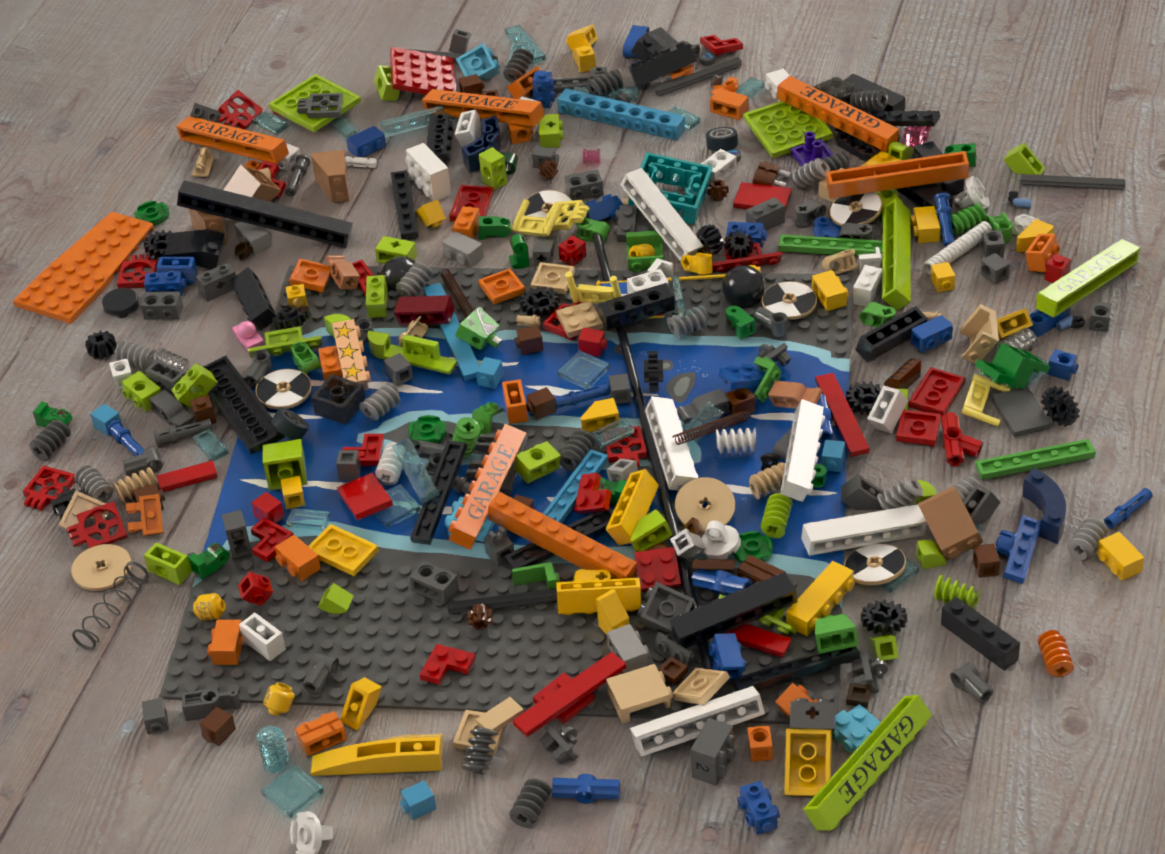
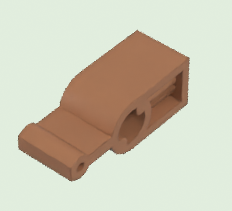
M326 255L325 260L330 265L331 275L340 290L357 289L360 275L353 264L346 262L343 255Z
M775 381L768 396L775 407L797 408L802 399L817 404L822 394V389L818 387L806 388L803 384L796 382Z

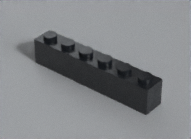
M786 572L774 575L767 580L754 583L743 590L735 591L731 595L718 598L704 606L696 607L685 614L677 615L670 619L672 633L678 644L687 649L713 638L715 634L728 632L797 603L796 589Z

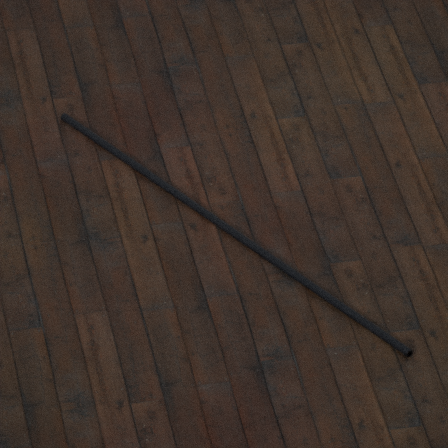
M596 234L593 236V241L604 282H609V278L612 275L602 237ZM624 325L616 328L653 474L655 481L659 485L658 493L665 520L673 534L670 537L671 539L679 533L660 458L645 412L646 404ZM676 553L684 594L694 599L690 611L699 606L687 560L679 557ZM708 640L698 644L704 669L714 670L713 659L709 653Z

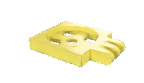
M582 200L558 202L563 206L552 231L569 230L574 223H582L590 208ZM554 202L545 218H550L556 202ZM568 218L566 222H562L563 219Z

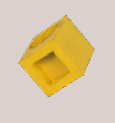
M949 262L931 265L930 279L936 291L943 292L955 289V273Z
M304 284L286 287L289 306L295 305L299 307L303 305V307H308Z

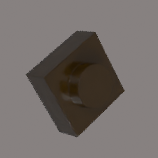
M850 683L846 705L858 706L860 704L862 707L868 708L871 686Z

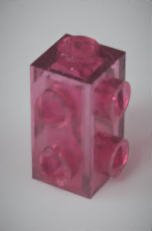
M907 126L903 135L906 138V145L914 147L928 141L929 131L932 130V126Z

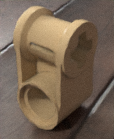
M848 249L825 257L822 261L823 270L826 272L832 270L836 275L857 269L859 266L855 261V250ZM835 262L833 269H830L831 263Z

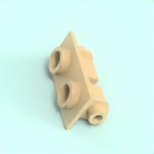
M207 147L200 149V155L195 164L192 177L209 176L215 155H210Z
M421 316L416 321H411L407 327V332H402L398 338L400 347L403 346L402 338L405 334L423 338L428 332V325L419 322Z

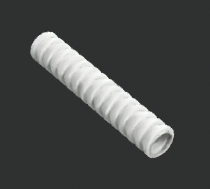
M983 221L969 230L962 237H959L939 253L932 256V258L925 261V271L931 275V265L945 262L950 264L955 259H958L962 254H965L983 240V232L993 231L991 225Z

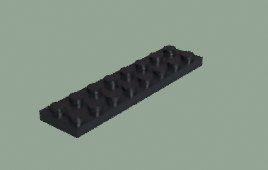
M226 355L203 366V368L213 374L218 382L208 392V396L251 455L262 450L263 445L273 444L285 438L272 425V416Z

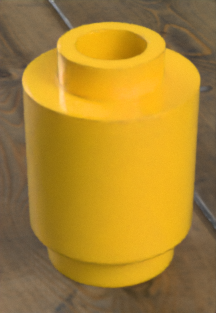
M649 244L635 245L629 250V257L654 256L655 254L654 248Z

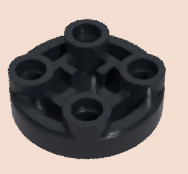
M118 288L108 292L103 297L102 305L105 313L118 315L119 318H126L131 311L139 306V300L134 290Z

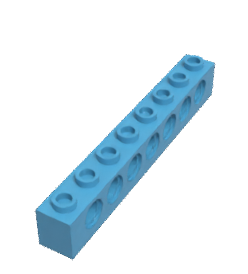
M567 88L557 98L558 113L677 141L686 130L685 116Z

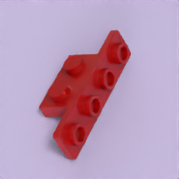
M754 243L753 252L749 253V257L742 256V258L735 257L732 259V254L727 255L726 249H724L726 260L713 262L712 271L726 272L740 265H755L756 267L765 264L775 265L781 261L782 253L762 254L760 243Z

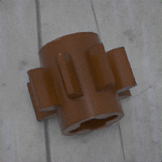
M545 159L538 167L540 170L539 175L544 180L546 177L551 180L559 172L556 169L558 164L553 159L550 162Z
M722 180L712 181L707 188V195H711V199L714 201L723 200L724 197H727V193H729L728 185H725V182Z
M483 604L474 605L472 611H467L468 625H473V628L477 630L486 629L488 623H493L492 609H487V606Z

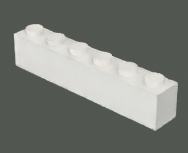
M642 168L629 172L624 176L620 184L680 262L682 256L694 255L699 249H702L703 244Z
M651 396L645 412L669 490H677L678 486L697 479L698 474L695 471L694 461L691 458L687 443L677 445L675 437L672 438L674 434L683 432L673 399Z
M803 399L794 413L780 494L802 502L806 495L811 494L813 489L811 482L816 473V470L813 468L818 460V456H816L820 448L818 440L823 431L820 427L825 419V416L822 415L824 407Z
M917 504L803 524L801 539L810 556L924 536L927 522Z
M751 686L708 701L705 705L699 704L630 728L635 747L642 757L697 738L708 718L735 725L764 715L765 712L760 694Z

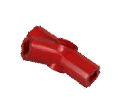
M947 412L941 417L944 438L943 448L945 449L947 463L951 466H959L961 463H964V453L978 457L983 447V442L962 434L959 418L954 412Z

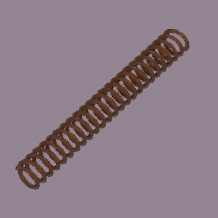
M444 269L440 275L465 318H467L473 312V309L450 270Z
M744 410L674 434L672 438L675 437L676 444L680 445L715 433L716 428L718 431H721L724 428L746 422L748 416L745 412L748 413L750 419L751 416L748 411Z

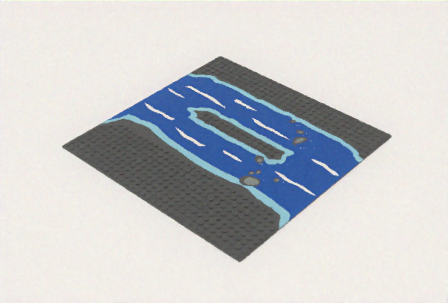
M291 265L288 268L275 311L276 314L289 306L286 287L293 286L289 284V279L296 265ZM368 266L374 276H379L383 266ZM430 267L434 272V276H429L430 281H425V286L441 283L445 294L451 297L455 307L454 313L459 323L466 318L440 275L444 269L450 270L473 311L481 307L499 324L496 336L502 339V342L497 349L490 344H487L483 349H477L470 345L479 366L484 357L502 360L504 375L497 387L493 389L479 386L477 377L465 381L457 364L450 374L412 366L413 379L397 386L386 375L384 360L386 359H380L372 355L369 342H366L363 346L364 352H361L362 356H366L368 367H364L365 371H369L370 374L369 390L346 394V390L341 386L326 389L322 367L319 370L315 369L308 372L307 376L310 378L312 385L309 397L303 403L288 409L302 417L309 425V429L302 439L308 483L307 485H302L305 506L286 509L282 489L269 491L263 465V449L251 455L239 437H237L203 552L207 550L213 543H219L229 551L230 558L221 568L203 580L197 575L195 576L161 689V698L182 700V693L215 689L219 693L234 689L238 691L239 699L242 703H263L269 686L280 682L292 688L291 691L295 695L293 705L344 707L351 684L365 677L382 686L375 708L487 712L511 697L525 712L535 705L533 696L563 672L573 679L611 653L608 647L607 635L598 625L597 612L593 614H558L557 601L492 609L493 623H488L486 629L477 630L473 628V625H468L467 612L449 614L447 604L444 605L412 591L409 576L423 561L435 564L439 568L451 571L457 575L459 590L448 602L546 590L548 587L546 580L514 586L512 569L507 563L497 566L485 553L484 542L475 540L471 550L449 541L450 536L445 526L447 515H452L453 502H458L460 497H465L466 495L465 493H456L453 488L449 494L431 545L412 543L410 537L430 485L426 484L423 486L419 483L420 473L429 459L412 457L406 452L407 458L398 482L395 485H386L379 481L392 499L393 506L360 520H356L337 491V487L351 481H339L336 462L339 450H342L343 447H362L364 434L384 435L382 453L385 445L391 442L402 444L406 448V444L411 440L408 431L410 423L413 420L414 422L417 421L418 417L425 415L437 416L445 422L447 434L437 444L446 445L447 441L452 440L457 422L464 417L472 418V411L488 402L497 403L499 407H503V412L492 418L491 432L497 433L498 429L502 430L504 425L508 424L526 433L528 436L526 450L547 441L560 453L576 430H581V416L595 401L610 399L611 394L577 403L576 406L569 405L558 408L557 412L538 420L527 412V422L509 424L502 382L521 379L526 403V395L545 387L550 390L554 397L568 394L569 391L576 392L605 383L609 385V376L628 374L616 328L607 331L603 325V329L600 330L605 331V339L608 341L606 350L602 351L600 357L579 353L578 338L580 335L574 341L544 330L542 323L549 317L545 314L543 318L540 317L539 327L544 350L522 355L520 348H516L514 338L517 337L516 330L526 328L517 327L516 323H519L516 322L518 315L527 316V312L523 313L521 308V295L493 305L478 285L479 279L504 271L507 268ZM511 269L525 286L526 291L530 292L531 282L537 269ZM575 269L573 278L576 287L579 284L596 286L598 280L604 282L601 270ZM610 270L611 275L617 277V281H624L627 278L647 273V271ZM673 272V277L704 276L695 272ZM713 272L705 275L727 274V272ZM761 273L765 280V291L774 284L788 281L799 282L812 289V276L816 275L808 273ZM836 274L840 278L841 284L848 290L847 306L826 311L817 298V305L809 315L795 320H787V335L776 337L772 335L771 329L755 321L756 333L742 340L736 336V330L726 324V309L732 305L727 302L722 292L724 278L669 281V288L675 297V310L663 313L664 318H649L625 325L646 407L651 396L673 399L675 408L689 405L694 398L721 389L724 394L736 390L727 388L728 384H724L723 379L718 376L719 369L728 368L729 365L739 367L742 364H749L757 368L753 362L760 353L759 347L761 345H773L776 349L783 343L788 346L786 352L790 355L791 360L785 367L778 361L775 363L782 371L781 375L785 376V382H796L803 384L806 388H816L818 386L815 382V376L834 373L846 398V391L849 390L852 275ZM331 275L324 293L304 288L311 318L307 319V322L301 326L303 339L321 336L323 345L317 349H312V352L317 355L319 361L318 349L336 345L335 338L326 331L325 316L332 314L346 315L350 319H354L355 326L358 320L368 318L372 321L374 332L389 333L391 345L399 346L398 338L402 332L408 331L407 327L409 325H399L394 315L399 297H401L398 291H387V317L369 318L366 308V296L359 286H357V289L340 290ZM420 286L421 291L417 292V296H426L423 287ZM569 288L566 295L558 294L560 299L559 306L562 303L570 306L574 303ZM762 299L753 307L741 309L753 318L756 309L759 307L763 308ZM592 303L599 315L598 304ZM699 305L704 306L708 314L706 328H702L700 325V330L697 331L693 327V333H689L687 330V335L683 336L680 332V338H677L670 331L667 324L668 317L691 310ZM554 320L552 325L558 326L560 321ZM271 324L269 332L276 331L273 324ZM427 324L428 332L423 336V339L439 342L440 356L455 359L439 324ZM648 351H658V360H663L664 382H659V392H650L649 383H644V360H648ZM285 352L279 356L270 355L273 368L269 373L281 369L300 371L294 364L292 352ZM386 383H393L399 391L401 402L395 404L394 408H390L389 412H385L384 416H379L377 421L367 418L359 408L360 403L364 402L373 393L375 394ZM631 385V403L616 404L619 412L620 427L591 432L596 439L592 450L606 454L602 431L635 426L641 427ZM252 387V391L256 395V387ZM749 387L748 389L750 392L755 393L758 387ZM769 397L764 403L759 402L756 398L755 412L750 413L751 419L747 414L748 420L746 422L725 429L727 434H729L730 429H733L735 434H737L738 429L741 428L744 434L746 428H749L751 433L755 428L756 447L754 452H751L750 447H748L746 453H744L742 447H740L738 453L735 452L734 448H732L731 453H728L726 448H724L723 454H720L717 449L716 432L686 442L690 449V455L694 461V468L698 478L708 477L717 479L727 485L732 491L735 498V512L727 526L735 528L739 535L748 531H757L765 536L761 530V522L767 500L772 494L780 493L781 491L774 487V493H770L767 490V496L761 494V498L756 499L749 487L750 476L761 471L762 462L760 457L766 453H773V448L777 441L792 427L794 413L797 409L775 407ZM265 407L273 418L277 409ZM729 412L707 421H701L698 418L690 421L688 424H684L679 416L678 418L681 421L682 430L686 431L731 414ZM831 416L832 440L843 442ZM285 436V438L279 440L276 443L291 441L293 439ZM619 437L614 438L611 442L617 441ZM622 442L621 445L626 446L628 443ZM413 443L410 447L411 452L414 454L418 453L420 445ZM645 443L647 458L639 459L640 467H638V471L646 469L655 480ZM821 443L816 454L818 456L816 464L822 465L824 444ZM641 445L631 446L630 451H638ZM846 446L841 472L827 471L826 484L822 487H813L811 494L806 495L803 502L791 498L792 507L784 536L776 539L770 538L773 543V553L766 563L786 572L796 589L797 599L832 561L843 565L844 550L809 556L801 536L803 524L845 517V504L841 499V486L846 483ZM619 448L610 449L613 454L623 453L622 449ZM474 449L470 457L463 458L457 476L461 478L466 477L465 474L469 470L470 461H481L483 453H478ZM783 459L778 460V463H786V461ZM607 461L599 475L609 481L607 469L614 463ZM559 464L558 470L530 483H527L518 474L512 494L507 496L514 498L515 495L534 499L535 510L543 514L574 471H568ZM361 466L359 478L373 473L376 477L375 471L377 466ZM668 488L675 519L680 533V530L685 525L681 523V521L677 517L675 510V499L678 493L677 490H669ZM657 489L647 514L657 510L665 519ZM267 492L282 502L284 517L276 522V524L293 532L307 546L332 524L378 545L379 551L355 576L319 560L321 569L301 582L296 576L293 577L285 566H280L275 557L266 562L253 555L252 552V554L233 559L222 514L237 510L242 511L252 550L261 539L251 534L250 529L260 521L254 516L251 502ZM704 502L702 507L706 508L708 502ZM609 504V507L614 511L616 505ZM573 508L562 524L568 526L595 512L578 514L574 512ZM495 523L492 531L494 533L499 531L498 527L500 526ZM505 529L506 536L514 544V551L532 543ZM607 531L591 538L635 561L634 552L636 551L632 543L619 546ZM670 537L662 541L668 548L672 547ZM732 552L731 554H728V555H727L728 558L725 559V560H735V561H736V568H735L734 570H732V569H704V570H709V571H713V572H717V570H722V571L731 573V574L734 575V576H737V569H738V567H739L742 563L735 559V557H734V555H733V552ZM700 553L692 560L686 559L691 579L694 571L698 570L692 568V561L695 559H708L703 553ZM557 555L538 563L552 562L554 573L558 572L560 582L574 581L575 572L582 569ZM249 571L258 575H264L271 582L273 594L262 606L254 603L251 604L241 598L238 584ZM682 582L681 587L671 588L684 594ZM333 583L354 595L348 610L341 614L328 613L318 608L324 592ZM693 585L698 606H704L718 599L719 594ZM641 592V604L644 606L648 601L645 599L647 592ZM202 594H218L225 601L226 608L221 618L217 620H241L243 622L253 613L258 614L282 632L286 650L269 661L243 641L238 665H213L211 656H208V645L212 643L211 631L212 628H215L217 620H200L193 611L194 601ZM842 601L832 608L829 615L842 614ZM792 605L786 608L780 621L786 623V611ZM639 610L627 612L630 625L634 631H638L641 643L649 649L648 666L655 664L658 669L668 659L653 651L657 633L660 632L665 636L669 635L676 642L677 640L674 635L661 629L655 631L639 624L640 617L636 616ZM759 619L747 623L748 625L792 638V644L784 658L741 645V657L746 662V669L742 672L741 676L818 652L815 631L813 630L808 636L796 632V634L789 632L786 635L776 630L777 626L770 624V627L758 622ZM713 638L708 639V644L713 642ZM436 644L471 652L476 657L468 675L448 670L440 685L420 680L419 674ZM698 644L688 648L689 650H694L697 655L694 662H689L688 672L675 685L665 679V685L671 688L672 693L695 668L704 669ZM317 653L338 658L339 668L337 673L333 677L329 676L319 693L311 694L303 688L302 683L312 669V661ZM840 665L834 666L829 670L815 672L810 676L796 678L791 682L774 685L769 689L758 690L757 692L760 694L765 714L744 721V723L790 724V719L775 706V701L792 683L796 686L799 684L803 686L809 693L807 696L813 701L815 699L831 700V703H835V715L839 713ZM726 681L709 701L737 692L733 686V681ZM607 682L592 692L594 700L575 715L619 717L607 693ZM670 699L671 708L666 709L662 702L631 712L630 718L658 719L699 704Z

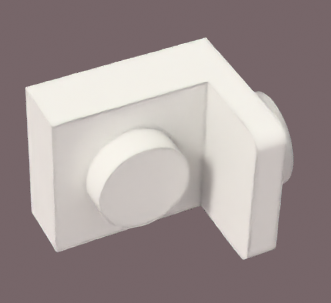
M1026 214L1016 216L1012 234L1019 236L1038 218Z
M875 247V254L859 255V273H861L865 265L881 268L883 253H880L879 247Z
M658 258L647 270L648 273L661 269L665 277H673V263Z

